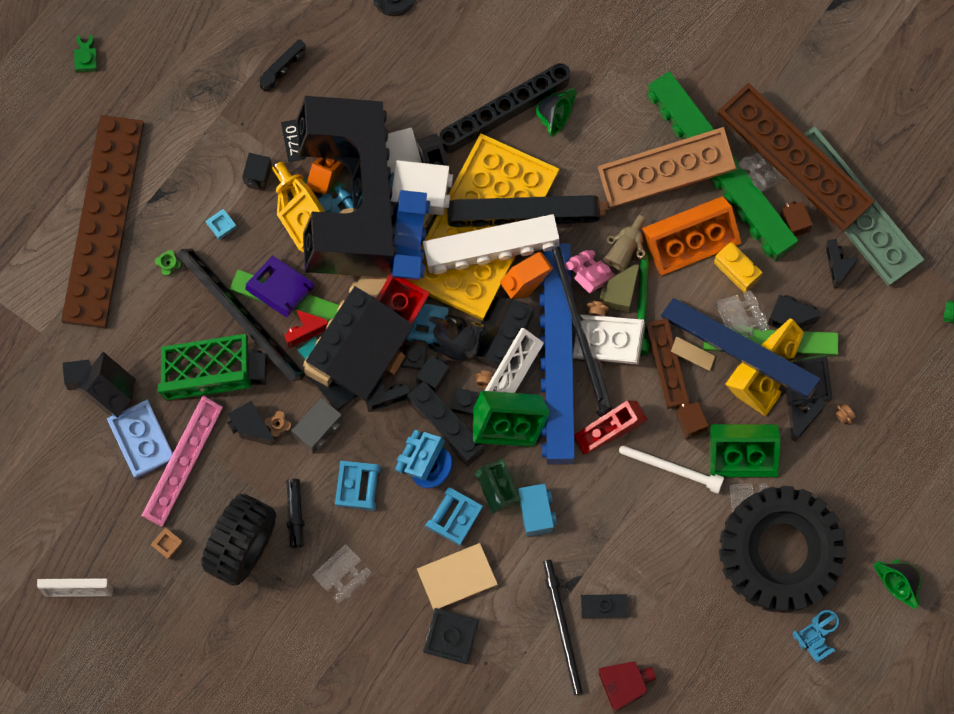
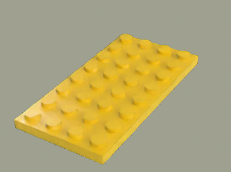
M480 133L448 195H450V201L457 199L547 197L559 173V168ZM445 208L444 215H437L425 241L495 226L451 227L448 225L447 208ZM424 250L423 263H421L425 265L424 278L405 280L430 292V297L483 321L501 287L500 281L508 273L516 255L512 256L509 260L501 261L496 259L491 260L490 263L485 265L472 264L462 270L453 268L448 269L442 274L429 273Z

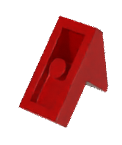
M296 310L302 326L292 327L284 335L289 349L325 332L328 325L327 320Z

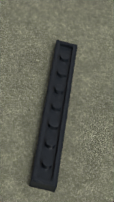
M181 249L176 254L291 382L301 381L306 376L303 370L193 249Z

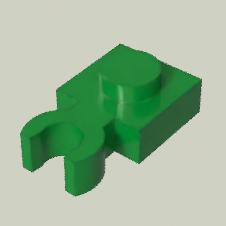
M78 35L77 43L80 49H74L75 72H97V50L92 48L94 45L92 35H89V41L83 43L81 36Z

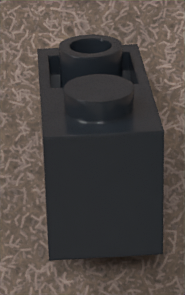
M779 295L767 325L779 329L787 320L793 319L802 328L816 323L821 311H818L811 304L804 305L797 302L792 296Z

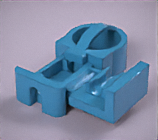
M831 610L821 611L811 620L812 624L800 632L794 631L792 634L794 639L798 640L801 649L805 650L807 648L806 644L809 648L807 650L816 663H819L835 651L834 648L826 646L824 642L826 639L823 638L833 633L839 624L838 616ZM822 615H830V617L818 623ZM835 620V625L831 630L822 629L823 626Z

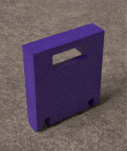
M272 255L246 283L245 290L283 316L288 317L291 311L294 312L309 295V291H312L315 285ZM269 271L271 276L263 284L259 280Z

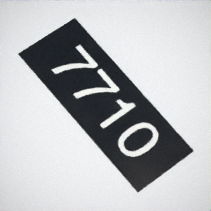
M296 119L281 122L288 162L306 159L305 157L298 156Z

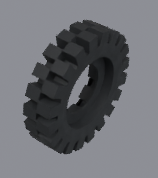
M793 486L766 488L742 501L727 518L726 526L721 531L719 541L721 543L719 557L720 561H723L724 564L722 570L726 579L731 580L733 584L731 587L738 595L742 594L746 598L745 601L751 605L763 607L762 610L770 612L781 611V613L801 610L823 599L837 584L836 580L841 577L845 567L842 565L843 560L847 558V547L843 545V540L846 539L844 529L839 528L837 524L839 518L835 512H830L826 508L828 504L820 497L817 499L812 497V492L804 489L795 490ZM786 524L795 527L802 533L807 542V558L804 564L793 573H775L769 570L760 559L758 552L759 540L762 534L774 525Z

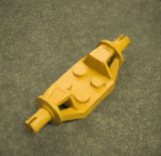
M282 161L272 167V171L281 182L276 188L278 194L277 216L298 249L304 252L303 231L311 212H325L311 188L303 181V176L301 174L292 176ZM292 192L294 198L289 202L287 193Z

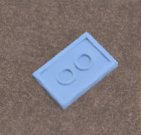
M148 399L124 410L118 418L114 416L107 418L135 479L168 464L173 452Z

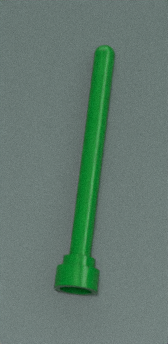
M646 252V259L640 260L637 319L645 321L641 356L649 354V343L645 339L649 254Z

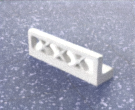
M521 328L485 391H493L495 389L494 392L515 393L544 342L525 328Z

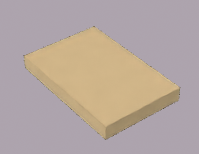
M480 543L417 568L433 610L435 608H445L497 586Z

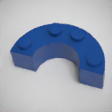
M400 190L394 223L395 236L393 238V245H396L397 252L391 261V277L411 280L424 278L425 265L421 264L424 259V250L421 249V242L425 241L426 229L423 228L425 214H429L430 201L426 200L427 193Z

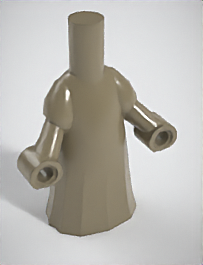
M638 215L632 226H627L619 234L607 238L608 245L612 246V249L603 258L604 263L623 272L627 269L635 248L638 250L636 252L637 258L639 260L646 259L642 246L643 237L640 232L646 220L643 216Z

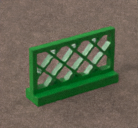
M247 334L161 347V383L158 384V393L166 401L251 388V380L248 377ZM235 342H242V347L236 354L229 349ZM220 345L222 349L215 357L208 353L213 346ZM198 348L201 350L194 360L187 356L192 349ZM178 352L180 355L171 364L168 361V353ZM228 352L233 357L224 366L219 362V359ZM207 355L212 360L203 369L198 365V362ZM185 358L190 364L181 372L176 367ZM237 360L242 363V371L232 372L229 370ZM216 363L222 367L217 375H210L208 373ZM194 367L201 371L196 378H189L187 376ZM173 370L180 374L175 381L168 382V375Z

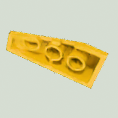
M789 319L761 346L790 361L796 355L804 332L793 319ZM741 363L725 384L737 398L767 416L781 394L779 390L780 383L744 363Z

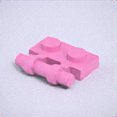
M585 250L579 256L571 257L566 263V268L573 270L577 274L574 279L589 293L608 284V280L616 276L610 267L601 260L598 262L593 260L596 256L593 250Z

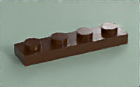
M668 318L646 323L666 408L679 407L689 402L678 356L671 352L674 341Z

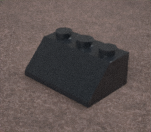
M495 297L484 320L480 323L484 325V330L480 333L482 347L473 359L497 370L520 329L525 328L527 330L534 316V308L515 299Z

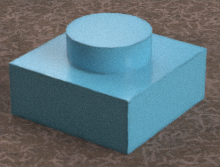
M224 209L206 220L207 226L218 240H221L237 228Z

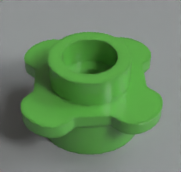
M168 250L155 259V264L160 266L162 274L165 276L170 275L171 271L181 267V261L176 259L175 253L172 250Z

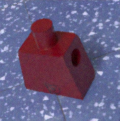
M635 661L602 667L598 670L599 677L614 713L647 694L645 684L656 680L652 667L639 671Z

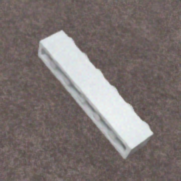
M554 214L423 241L429 273L442 274L448 269L453 268L462 270L472 264L485 265L490 263L491 260L496 259L501 261L509 260L512 256L520 254L528 256L533 254L534 251L539 250L552 251V249L560 246Z

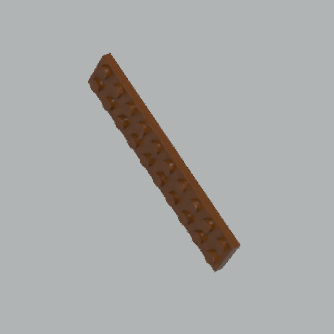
M100 115L62 313V323L103 329L107 327L143 133V120Z

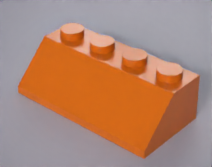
M723 196L642 228L647 248L661 276L717 254L730 242L735 246L742 244L732 206Z

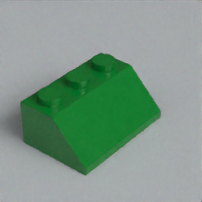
M481 391L473 410L474 443L534 447L550 411L541 395Z
M710 424V475L715 476L717 474L723 477H778L780 452L778 424Z

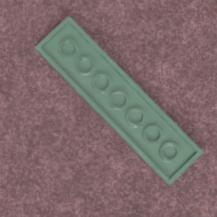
M815 126L804 133L807 138L874 199ZM876 200L844 232L888 287L924 262V258Z

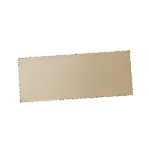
M678 337L675 338L671 352L709 371L715 358L714 355Z

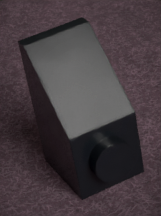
M437 133L416 140L423 163L449 166L443 143Z
M252 401L228 413L230 421L227 424L233 434L238 433L242 439L270 446L275 444L273 436Z

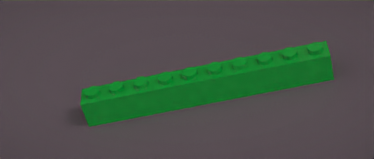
M670 71L648 84L647 97L653 105L656 104L660 109L661 117L666 122H670L677 138H682L683 140L714 130ZM733 155L737 170L710 178V181L716 189L722 191L723 197L737 211L736 216L740 222L746 223L749 227V233L752 238L761 243L764 254L768 258L771 257L775 262L794 250L798 240Z

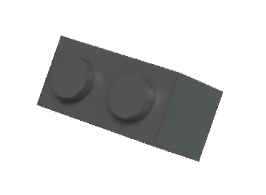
M320 398L291 430L292 435L314 453L316 449L321 450L328 441L326 438L331 433L335 434L343 424L341 423L343 421L342 414L324 399Z

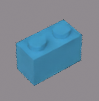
M545 484L518 488L526 537L553 532V525H557L555 511H550L549 503H553L551 490H546Z

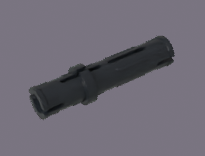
M288 479L286 480L289 521L286 524L287 528H289L290 548H298L297 545L301 548L304 547L303 527L305 522L302 520L300 479H292V482Z

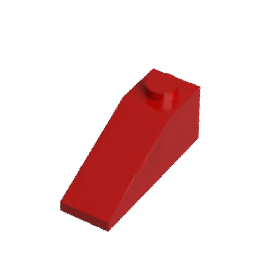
M627 400L574 434V437L585 455L627 434L648 419L638 401Z

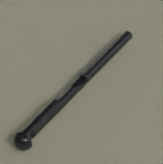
M557 247L552 249V253L599 407L596 414L602 417L612 411L611 402L598 359L593 360L587 336L581 325L583 318L578 310L561 249Z

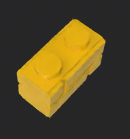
M732 242L715 256L714 264L744 294L761 279L763 272L757 266H754V263Z

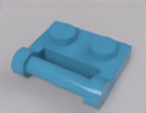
M340 461L335 506L375 511L377 504L375 503L377 477L380 474L381 466L369 463ZM362 472L369 473L366 501L359 500Z
M448 487L444 493L446 495L432 519L427 521L425 527L461 546L482 511L483 506ZM453 500L458 501L459 503L444 527L440 526L439 523Z

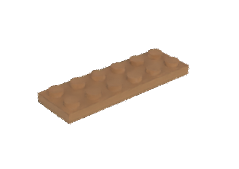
M724 127L598 166L610 209L737 170Z

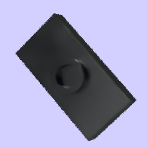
M627 594L581 595V618H628Z

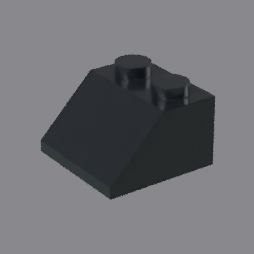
M102 352L76 388L104 412L118 418L132 400L136 379L105 352Z

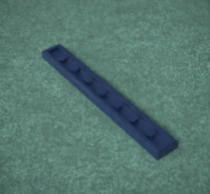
M675 298L671 300L661 314L662 319L668 318V321L807 399H810L822 382L821 378Z

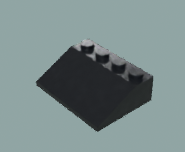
M354 286L306 359V363L312 369L366 401L414 328V325L373 296Z

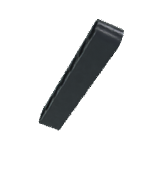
M563 63L555 64L442 129L439 138L443 143L445 152H455L476 140L480 133L484 135L535 106L543 98L551 95V93H557L566 88L570 80L569 67ZM563 74L565 77L563 79H558L555 77V75ZM539 84H544L547 86V88L541 90L538 89L536 86ZM520 95H526L529 98L526 100H520L518 97ZM503 105H507L510 107V109L507 111H503L500 109V107ZM483 116H489L492 118L490 121L487 122L481 120ZM464 127L473 128L471 132H465L462 129ZM447 137H451L454 139V141L451 143H446L444 139Z
M594 195L451 200L449 208H447L448 225L451 227L500 226L554 214L556 224L594 223L600 220L599 197Z

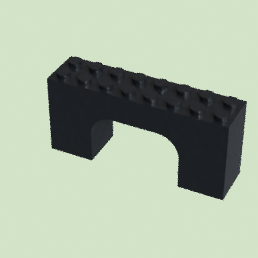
M317 96L304 97L296 118L298 156L329 158L345 165L351 175L353 212L351 213L311 212L303 231L305 273L384 277L387 269L391 267V261L397 252L396 245H393L395 226L392 225L391 219L393 218L394 208L390 206L392 187L389 186L388 180L391 177V168L387 167L390 152L389 148H386L388 130L385 129L384 123H386L387 112L383 110V101Z

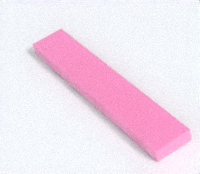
M205 396L201 398L142 517L163 527L223 409L221 405Z

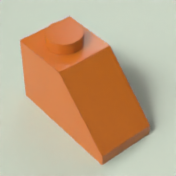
M316 159L312 163L307 185L316 193L327 194L334 187L344 165L334 159Z
M538 252L512 267L500 281V284L511 299L528 298L552 271L553 267L543 253Z

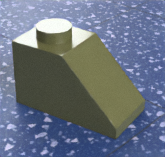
M639 265L631 266L608 280L607 287H602L600 300H604L605 306H608L611 310L629 313Z

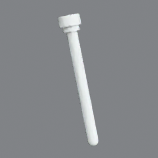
M627 446L619 448V452L622 455L705 484L711 492L717 494L720 492L724 481L723 476L717 474L715 476H707Z

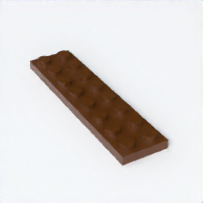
M747 83L718 110L717 114L843 233L874 204L875 200L750 83Z

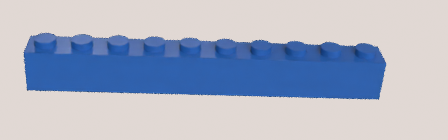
M560 244L558 247L561 249L566 266V263L571 258L570 244ZM539 251L543 253L553 267L552 271L540 283V286L544 285V293H540V307H544V315H540V328H545V336H540V340L544 342L541 349H545V357H541V371H545V379H541V392H546V400L544 402L550 411L542 429V436H546V444H542V458H547V464H574L572 317L552 251ZM567 269V273L571 283V270Z

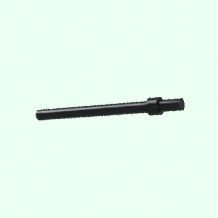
M552 560L543 561L547 578L545 579L546 588L550 591L574 695H580L583 691L558 589L560 586L559 579L555 576Z

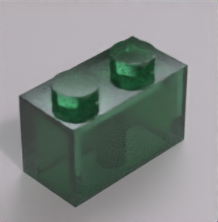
M503 458L483 465L475 472V476L492 514L511 508L521 500Z

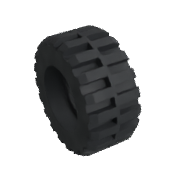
M247 494L235 496V499H232L230 504L224 509L223 514L217 520L207 540L201 559L203 570L231 586L240 585L256 566L257 561L262 556L269 542L268 540L272 535L276 522V512L274 509Z

